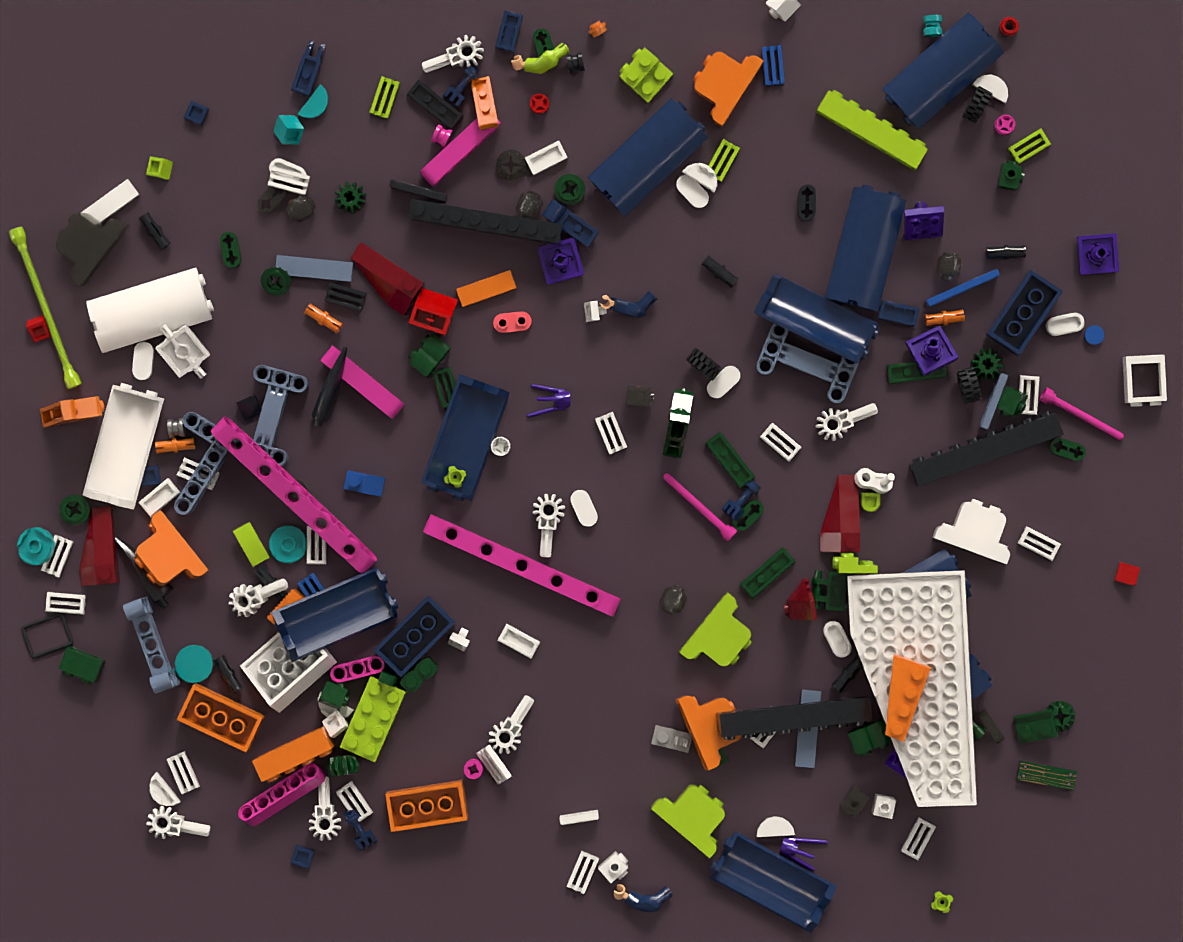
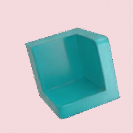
M278 115L274 133L282 144H299L304 128L295 115Z

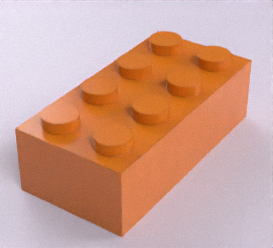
M196 683L192 686L177 720L235 748L248 752L265 715Z
M322 726L255 758L252 763L261 782L267 780L270 783L278 779L282 772L285 775L295 771L299 764L306 766L316 760L315 757L318 755L320 758L329 755L335 743L325 726Z
M463 780L387 791L385 794L391 832L466 821L469 818Z

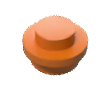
M600 21L590 25L589 34L597 37L607 30L605 27L606 23H601Z

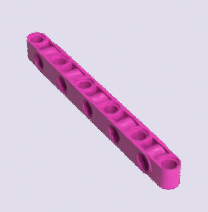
M224 416L211 429L212 435L358 572H366L377 561L372 551L231 419ZM234 439H239L242 442V446H237L234 443ZM262 466H268L270 472L263 471ZM290 492L297 493L299 498H292ZM318 519H324L327 525H321ZM346 545H352L355 551H349Z
M430 514L423 530L424 533L612 617H614L621 601L620 598L432 514ZM449 529H454L457 532V537L454 540L447 537ZM488 544L492 547L490 555L483 554V545ZM519 560L526 561V570L520 571L517 568ZM554 576L562 578L563 582L560 586L552 584L551 580ZM591 591L595 592L598 596L595 602L587 600L586 596Z

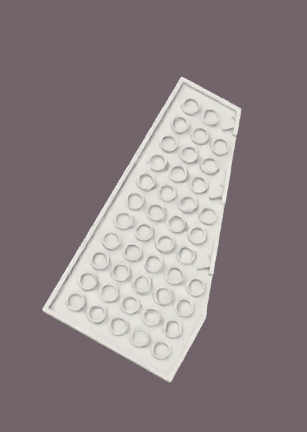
M965 570L847 576L850 634L885 723H887L893 655L898 654L932 667L906 740L902 742L891 737L917 806L977 805Z

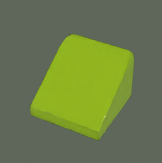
M150 156L146 175L169 180L173 162Z

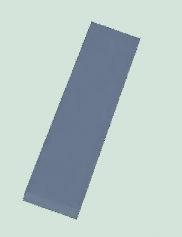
M277 255L276 267H281V269L287 271L289 276L352 282L353 262Z
M802 689L801 703L818 702L821 700V691ZM811 727V731L799 732L798 729L795 766L815 767L818 727Z

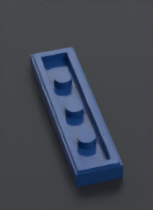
M998 269L990 271L927 299L925 303L927 307L936 305L1000 275Z

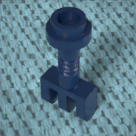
M472 65L465 69L467 74L456 89L451 85L443 94L444 98H447L450 93L453 94L449 99L451 103L458 98L459 100L454 105L457 108L466 98L462 92L473 78L477 80L479 77V70Z
M753 480L746 484L748 488L735 503L729 500L723 506L722 511L727 513L732 519L738 520L745 512L741 508L745 501L753 493L756 495L759 493L761 487Z
M349 810L345 813V822L352 824L359 835L354 840L360 851L364 849L362 842L367 847L371 846L369 838H371L374 844L378 842L372 830L364 831L358 821L360 815L357 811Z

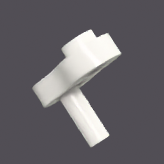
M863 468L855 474V483L860 488L872 489L879 494H884L892 488L895 476L892 473L888 475L875 473L868 468Z

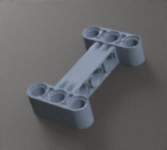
M774 323L770 328L756 363L757 372L761 375H768L774 369L776 361L830 382L831 384L827 392L828 400L835 404L842 402L847 394L858 364H848L843 356L839 364L784 343L788 330L784 328V334L777 336L774 333V328L777 324ZM769 343H774L777 346L776 353L770 354L767 351ZM762 361H767L770 364L769 371L764 372L760 369ZM842 371L848 374L846 382H841L838 378L839 373ZM834 389L841 392L839 400H834L831 397V392Z
M259 365L253 371L254 378L259 382L269 385L253 440L260 447L264 448L265 452L273 459L276 453H282L284 460L278 464L284 466L289 460L288 453L273 446L289 390L298 393L306 392L309 388V381L306 377L266 365ZM265 368L268 375L265 379H260L258 372ZM279 374L286 376L285 383L279 384L277 382ZM298 379H303L305 385L302 389L298 390L295 387V382ZM238 439L234 443L238 446L241 441Z
M149 596L123 604L125 615L129 621L132 620L150 668L152 674L150 684L154 693L157 694L180 685L179 675L175 668H171L152 616L154 607ZM143 621L148 622L150 625L147 632L141 629ZM150 639L156 642V648L154 650H151L148 647V641ZM157 657L163 661L161 668L156 667L154 664V660Z

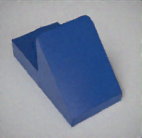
M347 470L344 489L382 497L385 478Z

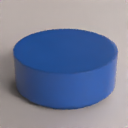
M1097 325L1089 326L1084 333L1085 340L1093 345L1101 343L1104 339L1103 329Z

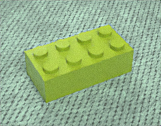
M374 675L370 676L340 747L376 762L407 691L397 685L394 687L378 681L379 677Z

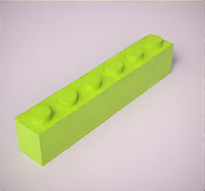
M828 90L816 113L914 171L917 169L928 150L924 142L918 139L912 140L908 137L909 134L901 129L899 131L895 130L890 122L884 119L880 121L875 118L876 114L866 109V111H863L855 101L849 100L848 102L842 98L843 95L838 91L833 90L831 92Z

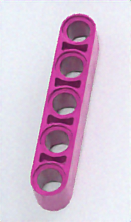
M477 118L420 171V174L434 187L498 127L480 130Z
M332 345L321 358V361L331 369L341 352ZM346 356L342 379L391 419H394L405 404Z
M313 763L300 768L244 804L239 809V818L250 826L260 824L321 785L326 778L325 772Z

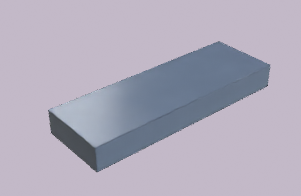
M1000 373L997 376L979 424L982 429L987 430L991 423L1008 375Z

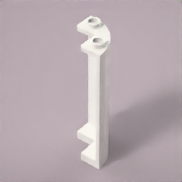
M193 268L86 301L89 317L93 323L94 333L102 353L163 335L159 329L161 326L163 327V324H166L171 332L179 330L185 324L189 327L211 320V311H214L211 300H207L204 294L203 285H206L203 274L199 275L197 268Z
M121 383L120 386H112L83 496L134 510L164 398L157 397V392L149 390L146 393L132 390L131 385Z

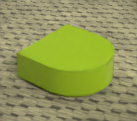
M861 493L860 504L863 510L867 512L876 511L880 506V494Z

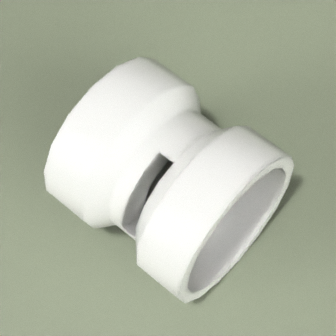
M497 437L491 443L493 453L498 456H504L510 451V442L504 437Z

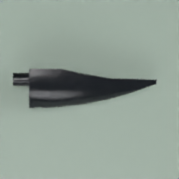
M343 347L320 391L311 414L315 419V426L321 427L323 421L331 419L340 390L347 347Z
M115 537L118 544L131 560L149 595L163 609L169 604L164 597L172 592L174 588L170 583L164 586L156 583L153 584L147 577V571L144 568L141 569L134 560L136 559V550L120 538Z

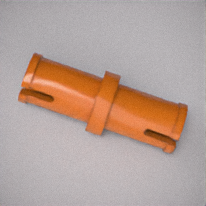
M311 303L308 305L309 309L306 308L304 314L318 321L319 325L326 326L336 334L343 326V323L329 316L330 313L321 311Z
M963 309L951 312L944 310L941 313L925 314L926 327L940 324L946 326L948 323L964 322Z
M194 437L178 440L177 438H172L169 441L155 442L156 453L173 451L178 453L181 450L195 449Z

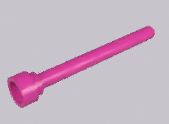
M1046 387L1039 401L1045 404L1053 403L1118 440L1124 438L1123 433L1056 397V394L1050 388Z
M664 474V480L721 531L722 538L728 542L737 530L733 526H726L670 474Z

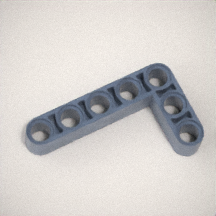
M188 412L184 415V426L212 444L174 504L176 512L181 515H189L195 510L211 481L230 453L213 435H205V429L208 426L214 427L215 424L194 412ZM192 416L197 418V423L194 426L189 425V418ZM217 452L219 454V460L213 463L211 461V455ZM207 468L209 476L203 479L200 473L202 469ZM193 485L199 487L197 495H192L190 492ZM187 501L189 508L183 512L180 505L182 502Z

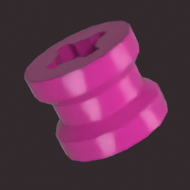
M1010 115L1000 116L995 121V131L1000 135L1011 133L1015 128L1014 118Z
M438 125L431 142L439 143L445 148L453 131L450 129L445 130L441 125Z
M470 759L464 766V774L469 779H477L483 772V764L478 759Z

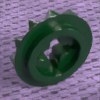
M565 174L555 184V195L564 204L572 205L578 203L585 193L584 182L577 175ZM565 182L569 186L577 185L573 189L574 197L570 193L562 194L567 189Z
M272 266L269 269H265L261 276L262 288L271 295H283L291 286V277L281 267ZM273 277H281L279 283L275 282L271 285Z
M69 495L60 503V516L63 521L70 525H79L89 517V503L83 496ZM78 504V510L82 514L75 513L72 515V510L68 505L74 507Z
M1055 701L1046 710L1052 709L1053 717L1058 715L1059 708L1062 714L1068 715L1062 718V724L1059 719H1055L1057 731L1063 732L1070 729L1073 725L1076 714L1069 703Z

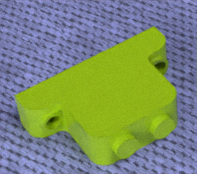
M726 592L679 653L687 659L694 658L696 660L704 652L720 666L735 664L740 657L738 655L740 650H746L752 641L750 640V630L732 616L738 607L732 595Z
M689 785L674 803L666 797L664 799H657L651 806V809L707 857L711 858L716 852V843L718 841L710 834L725 816L722 807L724 803L717 797L712 799L708 795L709 791L702 785L699 787L697 785Z

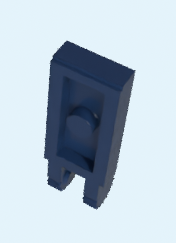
M309 41L305 54L302 55L291 91L310 97L322 63L321 59L325 51V45H320L315 58L310 56L314 48V42Z

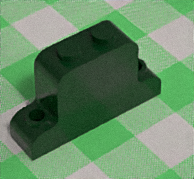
M684 388L674 389L662 454L664 456L682 457L694 394Z

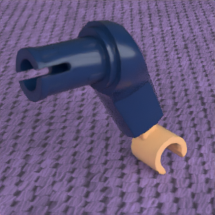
M650 291L635 303L614 297L610 299L607 295H604L602 298L608 300L606 304L600 303V305L604 309L610 308L624 315L642 318L646 315V310L658 299Z
M621 884L617 885V890L620 892L614 890V897L616 899L624 898L626 899L624 903L643 912L658 911L661 904L673 896L671 891L664 895L670 890L666 886L655 895H640L633 891L627 894L625 893V887Z

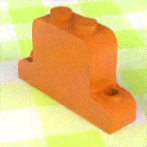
M715 52L712 56H707L703 63L705 68L702 72L698 71L692 81L695 82V92L715 105L710 115L716 125L722 128L764 60L752 55L746 56L742 64H740L723 52Z
M99 396L59 401L40 409L43 428L90 420L102 416L104 403L99 399Z
M160 510L154 514L148 525L154 534L137 547L135 551L136 559H134L141 569L144 568L147 571L148 579L153 584L156 583L164 586L182 572H185L190 579H199L205 575L208 569L163 512Z
M682 696L675 699L704 769L709 771L716 768L721 760L718 750L740 740L742 736H735L733 740H724V737L718 736L716 713L736 711L732 701L729 702L726 698H716L699 706L694 696Z

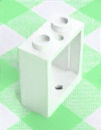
M1165 355L1123 357L1125 403H1130L1131 407L1142 406V402H1150V406L1161 405V401H1167ZM1158 363L1159 396L1133 398L1131 364Z

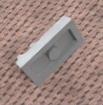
M655 725L651 744L689 753L692 738L688 732Z

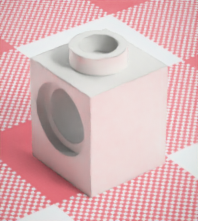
M875 793L871 810L872 814L892 819L896 799Z

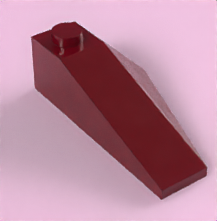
M360 242L351 256L352 261L385 303L404 316L425 284L362 242Z
M838 475L820 531V552H860L858 485L855 483V475Z
M112 506L92 508L79 567L81 586L120 582Z
M803 578L787 598V604H784L785 616L789 615L790 620H817L815 601L808 578Z

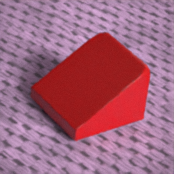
M44 315L26 322V328L34 343L52 336Z
M1119 562L1114 580L1135 586L1140 567Z

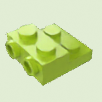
M644 47L643 50L638 49L633 54L632 58L634 60L630 65L626 63L620 69L621 75L619 78L649 103L673 76V73Z
M841 553V556L833 557V568L838 573H878V565L873 564V561L861 560L860 564H858V557H855L854 553Z

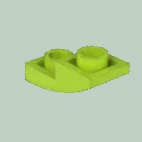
M250 522L233 531L253 567L270 558Z

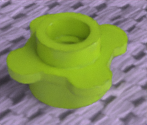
M450 466L444 481L459 488L462 486L466 472L456 469L455 466Z
M940 891L934 894L935 900L931 904L932 909L948 913L953 897L951 895H944Z

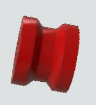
M535 94L530 100L531 110L540 115L546 113L549 109L548 98L543 94Z

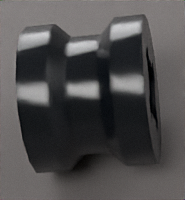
M581 52L573 56L571 54L566 55L570 74L577 70L585 71Z

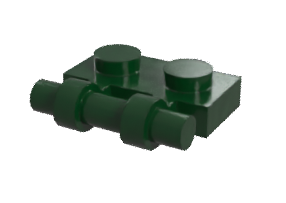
M815 570V576L812 578L815 609H819L820 602H825V610L845 611L848 573L828 571V579H823V571ZM821 584L827 585L826 596H821Z

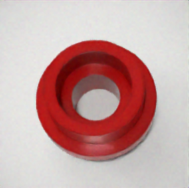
M1006 17L1000 22L999 28L1003 35L1013 36L1019 30V23L1013 17ZM1006 24H1011L1012 30H1007Z

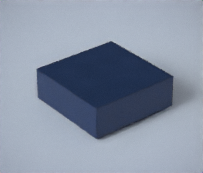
M191 100L183 118L202 126L209 108Z
M159 465L145 467L141 482L142 487L161 484Z
M296 845L290 864L309 869L315 850Z

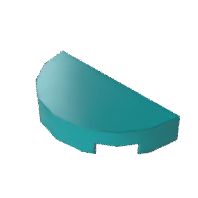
M321 84L299 111V116L315 118L325 112L328 106V95L326 89Z

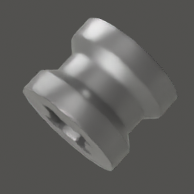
M179 418L177 421L173 419L167 420L169 438H175V436L186 437V427L183 424V418Z

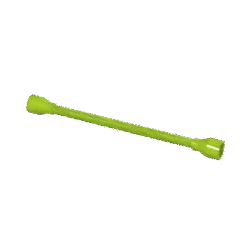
M23 227L14 228L8 231L11 241L21 253L24 264H26L29 278L32 280L35 294L38 296L41 310L44 312L43 315L48 324L47 326L50 328L49 331L54 340L53 342H55L59 358L62 360L67 389L82 385L81 380L72 365H70L68 357H66L67 354L61 343V338L55 327L56 325L43 295V290L40 288L41 286L37 279V274L34 272L31 258L28 256Z

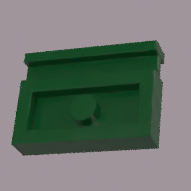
M1052 709L1014 716L1020 744L1058 737Z

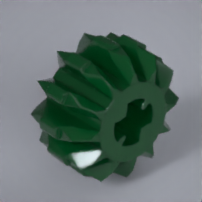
M346 181V188L340 184L339 188L342 191H335V194L340 197L335 198L334 202H341L337 208L342 209L344 207V213L347 214L350 208L351 213L355 214V207L360 211L362 210L359 203L366 204V201L361 198L366 197L367 194L360 193L364 189L362 186L356 189V182H353L352 187H350V183ZM350 193H353L354 201L348 202L347 194L350 196Z
M983 348L980 349L981 356L978 353H974L973 355L977 360L970 361V363L976 364V367H973L974 371L978 370L976 377L983 374L982 380L987 379V374L990 380H993V373L997 376L1000 375L997 368H1003V365L998 364L1003 358H995L999 353L998 351L991 355V348H988L986 353ZM986 359H988V363H991V367H987L988 370L985 369V365H982Z
M355 754L332 757L326 760V768L331 777L354 774L359 771V760Z

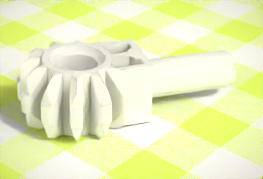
M464 35L463 42L460 38H457L459 45L453 43L452 47L446 49V54L422 63L424 72L428 73L450 64L453 68L457 66L463 67L465 62L469 68L472 61L477 66L478 63L475 59H483L478 54L484 52L483 48H478L481 42L477 41L474 43L476 39L474 36L468 41V36ZM464 48H472V54L464 56L462 54Z
M872 403L851 412L848 409L842 412L836 410L834 415L832 408L828 410L829 416L823 411L821 413L824 419L817 417V420L822 422V424L816 425V428L822 427L823 429L818 434L826 433L824 436L825 440H828L831 435V440L835 441V434L841 439L843 436L840 431L846 433L848 431L847 428L854 426V422L877 414V407ZM830 419L835 420L837 423L835 430H830L827 427Z
M544 494L545 501L541 497L537 498L541 505L533 504L534 507L539 508V510L533 511V514L540 513V516L536 518V521H539L538 529H542L540 556L551 557L553 530L557 529V523L560 522L557 515L562 517L565 515L563 512H559L560 509H565V505H557L562 499L560 498L555 502V494L551 496V500H549L548 494ZM549 504L554 507L552 515L544 513L545 505Z
M280 579L264 587L261 584L255 587L253 585L246 587L245 584H242L240 588L235 587L233 589L234 593L229 595L233 599L229 601V604L234 605V608H232L233 612L238 610V616L244 613L245 617H249L250 614L257 613L256 608H260L261 604L268 600L267 597L286 590L288 583L285 579ZM242 597L247 598L248 605L243 602Z
M527 695L523 697L511 718L508 716L504 723L503 721L500 722V729L497 725L493 726L497 733L489 732V735L495 736V738L489 739V743L496 742L492 748L496 749L500 746V754L503 752V748H506V753L509 754L510 746L513 750H516L517 747L513 742L520 744L521 741L515 739V737L521 736L519 732L523 726L521 722L534 703L531 697ZM501 733H508L510 740L506 743L502 742L499 738Z
M326 777L325 781L318 786L319 805L315 806V813L312 814L316 820H309V823L315 824L309 830L316 829L317 831L313 836L317 837L321 834V841L324 840L325 834L327 839L331 840L330 833L337 836L338 833L334 829H341L340 825H336L337 822L341 821V818L334 819L337 812L334 811V805H330L329 777ZM323 819H327L330 822V827L327 830H323L320 826Z
M164 806L160 807V812L154 808V815H148V818L152 821H148L146 825L153 826L149 829V832L151 833L155 830L154 837L156 838L160 833L162 839L166 838V833L170 837L173 835L179 836L182 832L206 837L210 833L209 825L184 821L185 816L177 815V812L171 815V807L166 812ZM159 818H165L168 825L166 827L160 826Z

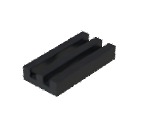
M329 282L324 301L362 312L367 293ZM332 289H340L343 291L360 295L362 297L361 299H358L355 297L332 291ZM334 295L360 304L358 307L331 299L330 296Z

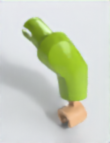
M561 43L552 51H545L539 58H527L523 62L522 57L517 55L514 56V60L511 63L515 70L524 68L525 72L542 74L557 66L558 60L569 53V48L566 44Z

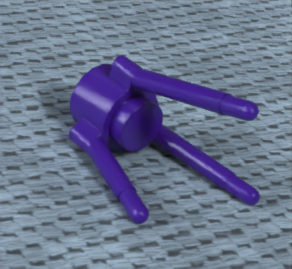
M531 384L532 388L557 393L554 394V397H537V401H554L555 405L558 406L529 413L527 417L565 410V407H570V391Z
M792 836L789 839L784 838L780 853L814 871V867L794 856L796 853L814 859L813 855L798 850V844L795 842L828 844V841L795 838Z

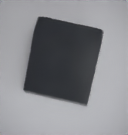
M255 395L236 402L245 420L261 414L262 409Z

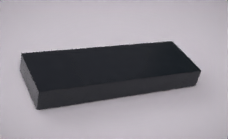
M419 79L407 93L411 99L450 130H453L463 118L459 111Z
M393 179L389 185L392 189L446 203L448 197L442 192Z

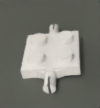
M163 324V327L161 326L159 329L166 338L155 349L179 378L193 370L200 379L203 378L206 373L202 370L200 364L210 356L208 350L186 324L174 332H171L166 324Z

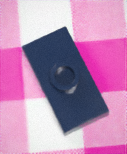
M504 11L495 46L496 49L514 53L523 15Z
M881 300L877 319L916 327L920 308Z

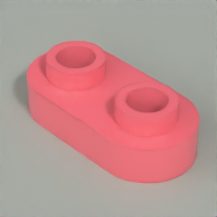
M526 312L499 314L493 321L494 328L500 333L525 331L530 328L532 323L530 315ZM521 317L525 318L526 320L523 325L518 323V320ZM500 320H505L506 326L501 327L499 325Z

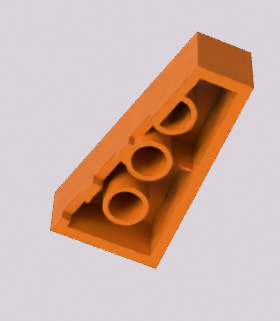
M898 654L893 655L885 735L902 742L906 740L932 667Z

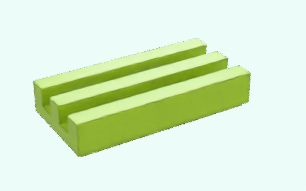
M381 76L370 109L371 114L386 119L389 118L400 82ZM384 82H386L387 85L381 100L379 110L375 111ZM392 84L394 88L386 113L384 114L382 111Z
M1042 128L1008 148V150L1019 165L1050 146L1051 143ZM1038 134L1041 135V137L1036 141L1032 142L1031 144L1019 150L1018 152H1015L1014 149H1016L1020 145L1024 144L1025 142L1037 136ZM1044 140V145L1040 146L1039 148L1027 154L1021 159L1018 157L1020 154L1024 153L1028 149L1032 148L1033 146L1037 145L1038 143Z
M725 139L722 140L709 164V167L712 169L724 145L728 146L714 171L717 180L720 182L724 179L740 149ZM733 149L734 152L730 157L726 167L724 168L721 176L719 177L717 173L719 172L729 151Z

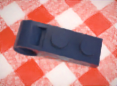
M554 199L551 200L542 213L551 222L562 224L564 231L587 247H590L599 234L598 230Z

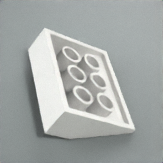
M277 633L240 667L269 706L280 713L337 663L326 648L291 662L282 643L283 640L280 633Z

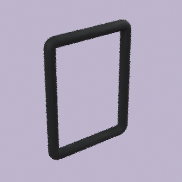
M56 613L21 627L27 648L33 659L66 648L74 643L64 613ZM61 616L70 642L34 655L25 629Z

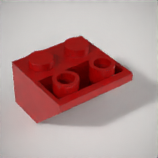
M421 288L409 324L447 336L458 299Z

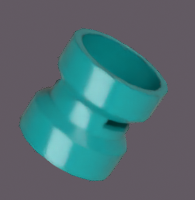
M942 15L923 16V23L925 24L923 36H942L943 31L940 27Z

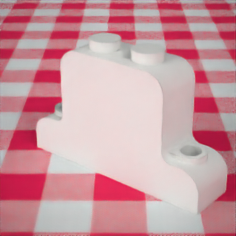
M972 499L971 502H964L960 505L953 526L943 523L934 531L932 538L1004 564L1008 563L1010 552L1007 549L1008 546L999 543L1006 523V517L1000 513V508L991 505L989 508L982 506L983 502Z

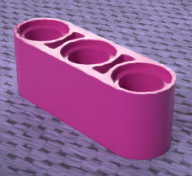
M373 655L338 664L331 669L330 676L337 683L379 673L386 667V662L379 655ZM374 659H379L382 662L380 669H375L372 666ZM359 663L363 666L361 674L354 672L353 667L355 664ZM337 668L344 670L345 675L343 678L336 677L335 670Z

